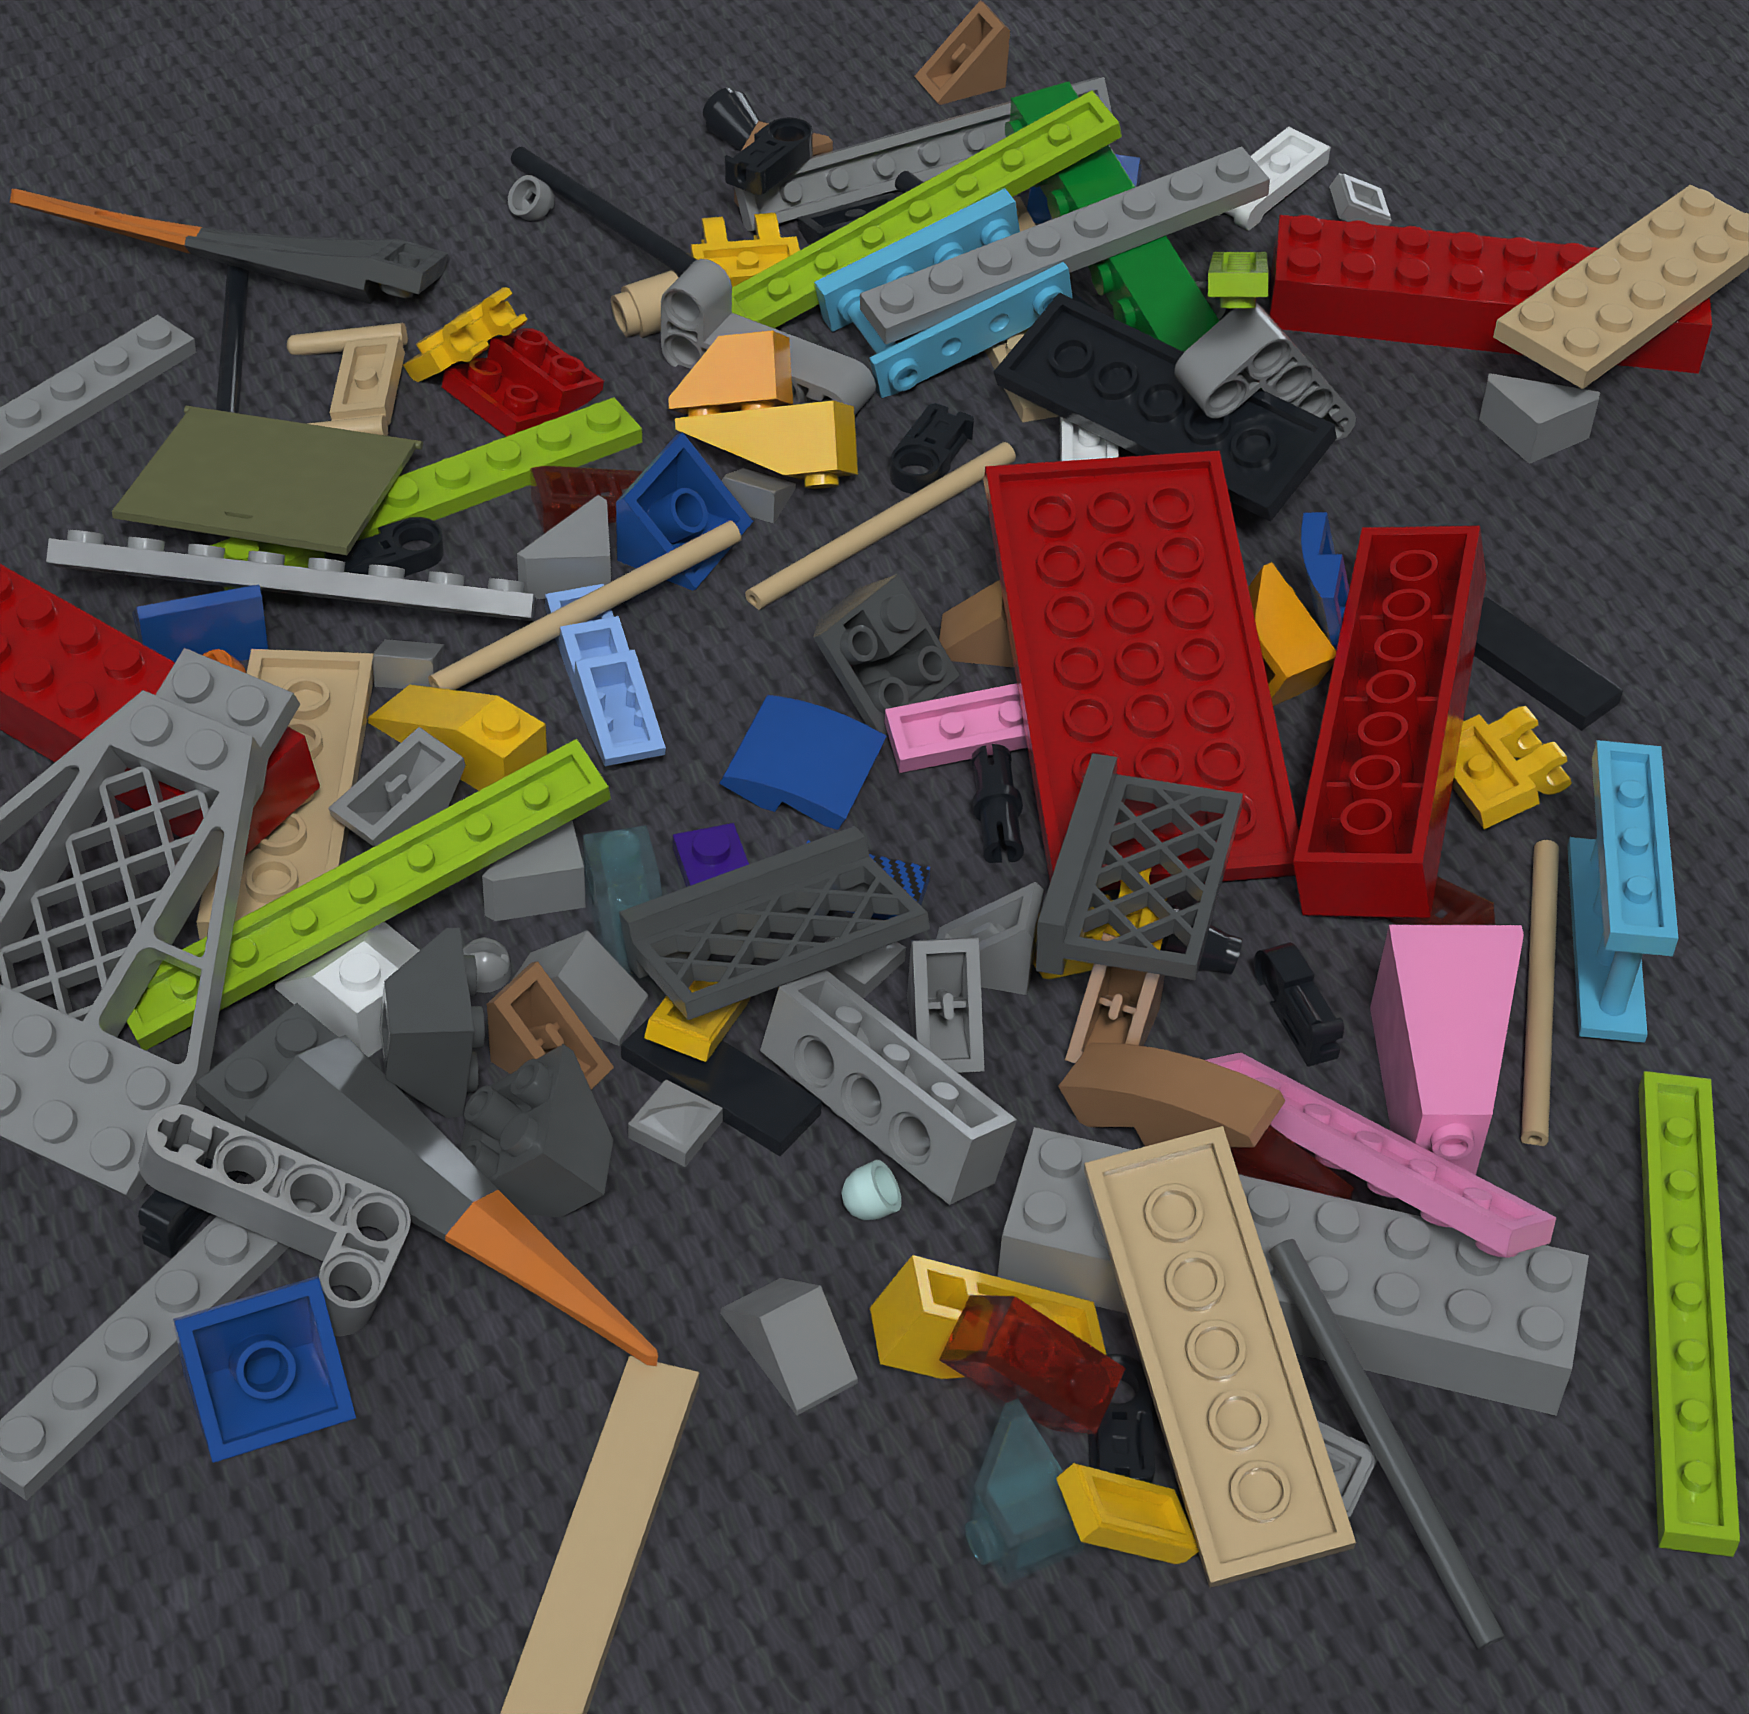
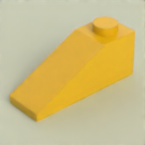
M832 400L675 418L676 430L782 475L804 480L805 488L839 486V477L858 475L854 406Z
M409 684L368 717L369 724L400 743L418 727L425 730L464 758L466 766L460 780L478 791L547 755L546 724L497 695Z
M915 1255L909 1258L870 1307L880 1364L939 1379L1089 1367L1097 1358L1107 1355L1093 1301Z

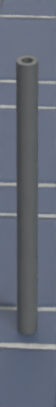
M1288 1239L1277 1244L1269 1250V1254L1477 1649L1480 1650L1502 1640L1505 1637L1502 1629L1296 1241Z

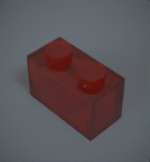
M970 1295L939 1359L947 1366L1042 1426L1055 1431L1096 1434L1126 1369L1016 1296Z

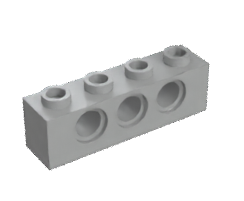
M826 969L779 986L760 1049L763 1054L782 1068L789 1077L798 1081L830 1107L836 1115L846 1120L878 1146L884 1154L890 1156L926 1185L928 1190L942 1198L949 1205L995 1184L1017 1122L1015 1117Z

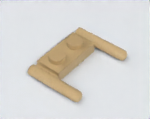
M404 323L296 334L288 338L287 349L292 355L343 352L329 412L332 421L307 424L388 436V425L391 423L405 355L403 345H406L408 340Z

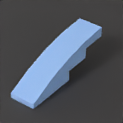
M604 584L545 594V610L547 615L604 586ZM610 609L587 622L561 626L560 636L556 637L555 640L585 724L604 766L665 755L666 747L635 649L629 650L619 616L614 617Z

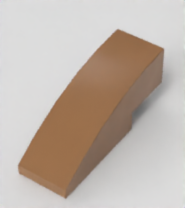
M1091 1042L1058 1086L1079 1123L1087 1127H1134L1145 1147L1220 1126L1224 1128L1230 1147H1255L1285 1103L1280 1090L1237 1071L1203 1059L1164 1049L1123 1043Z

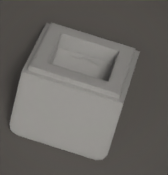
M745 468L726 474L722 479L723 484L750 517L770 523L776 521L796 489V483Z
M384 639L374 651L372 659L375 687L404 689L409 684L431 687L428 677L440 671L445 650L444 644Z

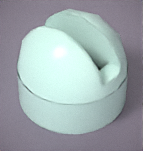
M874 1160L855 1169L845 1180L841 1194L843 1204L852 1216L862 1220H876L900 1210L902 1201L898 1183L891 1170L882 1161Z

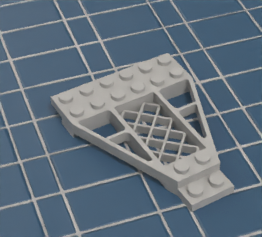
M184 648L156 695L142 690L0 807V844H2L68 789L22 866L12 872L0 869V887L5 889V893L0 900V975L3 985L0 984L1 1140L130 1201H134L147 1184L140 1174L138 1162L150 1118L156 1111L168 1105L182 1104L203 1111L206 1105L196 1097V1081L210 1070L252 811L263 792L268 759L301 705L293 692ZM127 767L131 769L129 771L124 772ZM158 781L186 793L163 801ZM146 785L152 805L120 817L114 796ZM104 806L107 822L91 827ZM201 808L204 819L195 834L174 841L169 819ZM157 824L162 845L130 857L125 835ZM113 840L118 861L86 873L81 851ZM70 861L73 878L57 883ZM168 864L170 876L162 889L141 897L135 875ZM219 866L205 952L202 957H197L172 946ZM123 880L129 902L96 913L91 891ZM79 896L84 918L52 929L47 907ZM36 919L39 934L22 940L32 922ZM134 920L136 933L128 946L107 954L102 931ZM89 936L94 959L62 970L57 947ZM44 953L49 975L18 986L13 963ZM163 960L200 976L187 1057L181 1064H174L117 1038ZM99 977L102 990L93 1005L73 1012L67 988ZM54 994L58 1010L36 1000Z

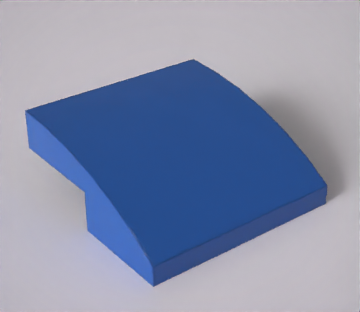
M1327 512L1303 513L1301 546L1316 622L1337 651L1349 593L1343 555L1335 554Z
M767 695L719 784L760 808L775 812L781 802H784L820 824L838 830L845 821L887 736L864 723L831 709L792 698Z

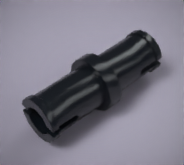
M992 744L994 765H989L987 748L984 745L972 754V766L974 767L977 792L973 796L972 806L976 819L981 821L984 843L983 856L989 863H1003L1000 844L1005 843L1007 845L1009 862H1017L1024 855V845L1021 841L1018 819L1022 813L1023 802L1019 790L1014 787L1011 752L1003 745Z

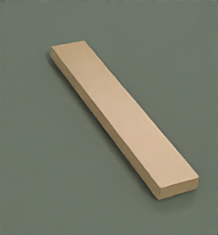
M629 1356L500 1714H587L699 1387V1372L657 1362V1366H650L633 1356Z

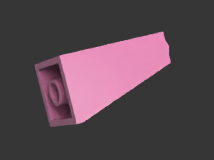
M1389 925L1370 1011L1390 1129L1392 1132L1476 1175L1493 1115L1524 937L1522 925Z

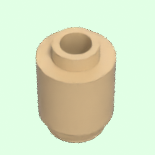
M670 270L622 287L621 293L611 296V307L615 321L626 338L636 334L643 338L661 332L662 294L679 278L674 271Z

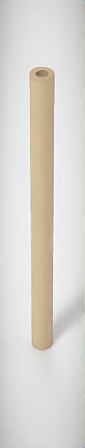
M1007 442L1000 443L748 589L745 593L747 601L758 610H761L984 479L985 466L1009 465L1013 463L1016 459L1014 449Z
M728 521L428 677L429 684L434 688L456 690L560 636L561 626L587 622L741 541V533L733 521Z
M1551 840L1537 842L1534 845L1521 1127V1142L1539 1146L1547 1145L1549 1139L1559 846Z

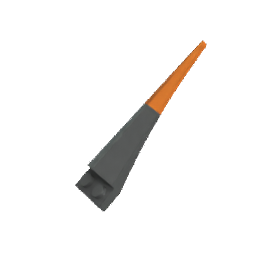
M12 189L10 203L369 304H372L379 288L385 293L398 297H412L413 293L420 294L443 275L448 257L447 252L397 238L346 239L247 233L147 219L72 203L19 189Z
M298 1003L294 1004L196 1081V1097L224 1121L392 1192L401 1198L408 1207L412 1223L533 1292L644 1364L657 1366V1349L394 1083L388 1081L385 1074L346 1035L338 1037Z

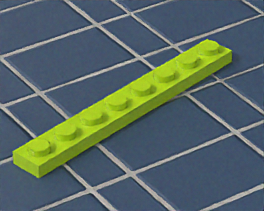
M1091 90L732 288V313L771 328H776L819 304L815 281L1004 188L1012 197L1018 195L1121 138L1120 124L1094 91Z
M1213 252L1208 271V297H1220V308H1255L1256 297H1268L1267 253Z
M613 397L398 476L357 541L379 534V527L406 518L424 517L435 521L642 443V428L616 398ZM234 537L210 545L225 548V559L248 561L249 551H262L285 555L284 565L308 568L309 558L325 559L323 551ZM223 587L225 590L236 589L232 587Z
M578 739L567 743L234 921L220 1010L610 800L611 796L608 785ZM207 936L182 950L197 957H202L205 952ZM164 960L161 962L126 1021L141 1049L148 1050L192 1026L200 976Z
M1644 1071L1638 1089L1658 1547L1733 1557L1740 1542L1711 1079Z

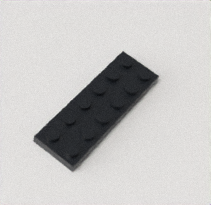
M1058 293L993 371L998 386L1138 456L1220 451L1230 502L1270 522L1337 439L1335 424L1262 389L1256 391L1236 410L1220 418L1207 416L1174 374L1175 366L1183 355V351L1062 293Z

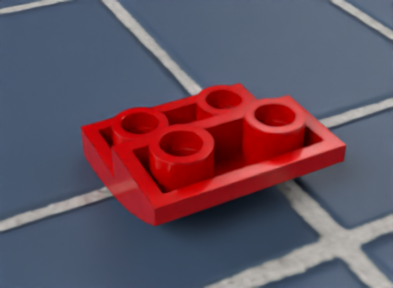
M522 328L507 336L502 335L491 338L487 358H475L470 362L446 368L442 381V388L506 437L569 414L590 402L603 390L604 380L586 368L581 360L568 355L549 341L544 333L533 328Z

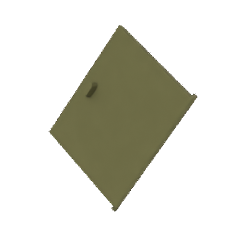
M186 405L184 408L185 415L114 507L112 516L114 519L348 555L416 449L422 450L423 441Z

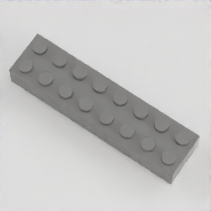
M1034 1127L1002 1234L998 1277L1093 1301L1097 1307L1127 1313L1084 1173V1163L1131 1151V1149ZM1239 1175L1296 1354L1325 1361L1269 1254L1271 1248L1288 1239L1296 1241L1363 1370L1557 1416L1573 1367L1589 1255L1543 1245L1519 1252L1514 1257H1497L1481 1251L1476 1246V1240L1452 1227L1432 1224L1421 1216Z

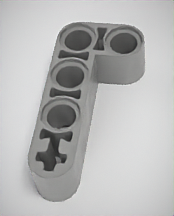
M695 260L662 294L661 348L664 357L671 366L676 367L679 364L692 369L718 336L773 330L790 339L793 405L834 400L854 406V415H856L875 392L876 384L871 371L858 360L732 313L731 280L726 271L711 260Z
M1257 303L1255 308H1235L1188 348L1175 366L1174 374L1177 380L1204 413L1211 418H1220L1230 414L1262 388L1265 392L1335 424L1336 440L1347 437L1355 426L1356 416L1352 409Z
M182 1104L168 1105L155 1112L148 1122L138 1162L140 1174L146 1183L159 1192L323 1261L318 1277L334 1336L354 1334L364 1328L372 1317L409 1232L411 1217L409 1209L403 1200L390 1191L194 1107ZM172 1146L180 1147L178 1152L170 1151ZM206 1158L213 1160L211 1168L204 1167ZM237 1170L246 1172L256 1182L251 1184L237 1183L230 1179L226 1173ZM302 1198L312 1200L319 1205L322 1211L314 1213L302 1211L296 1207L293 1200ZM366 1226L377 1228L385 1234L387 1240H370L362 1235L358 1228ZM338 1285L351 1287L357 1291L361 1299L357 1301L342 1300L333 1293L331 1287Z

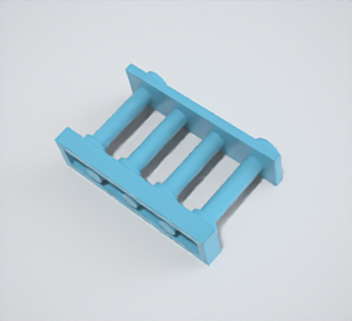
M1005 188L814 282L822 319L830 330L834 332L853 322L875 351L876 355L869 359L875 379L876 391L881 398L909 390L917 383L1030 328L1058 293L1073 299L1069 268L1064 262H1061L898 344L895 341L885 344L861 312L860 293L1020 232L1016 202Z
M1597 740L1592 755L1597 838L1570 837L1567 845L1579 1036L1645 1043L1647 1038L1642 956L1643 954L1673 956L1679 939L1661 746Z

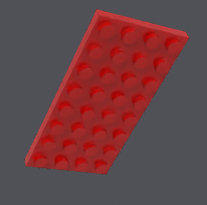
M1220 451L985 466L983 481L1050 882L1092 753L1117 757L1118 775L1243 794L1242 810L1222 881L1294 876L1293 859L1299 829ZM1126 799L1124 804L1136 817L1157 809L1153 803ZM1200 810L1189 816L1201 827L1223 818L1224 814ZM1172 822L1151 830L1162 843L1183 834ZM1135 838L1112 846L1123 858L1146 850ZM1199 848L1177 856L1188 869L1210 860ZM1161 864L1151 867L1149 874L1150 885L1172 875ZM1121 880L1099 890H1120Z

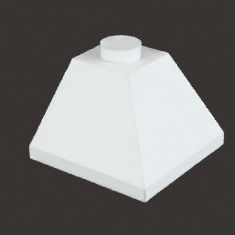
M383 922L294 970L275 983V989L293 1004L298 1003L338 1037L346 1035L367 1057H370L382 1048L380 1016L384 981L420 950L387 923Z

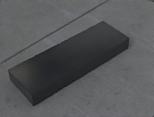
M1488 597L1483 598L1474 652L1476 658L1581 731L1620 704L1623 693L1621 688Z
M648 1018L621 1044V1058L660 1083L668 1080L722 1107L723 1122L778 1156H781L821 1115L822 1101L723 1040L707 1062L645 1039Z

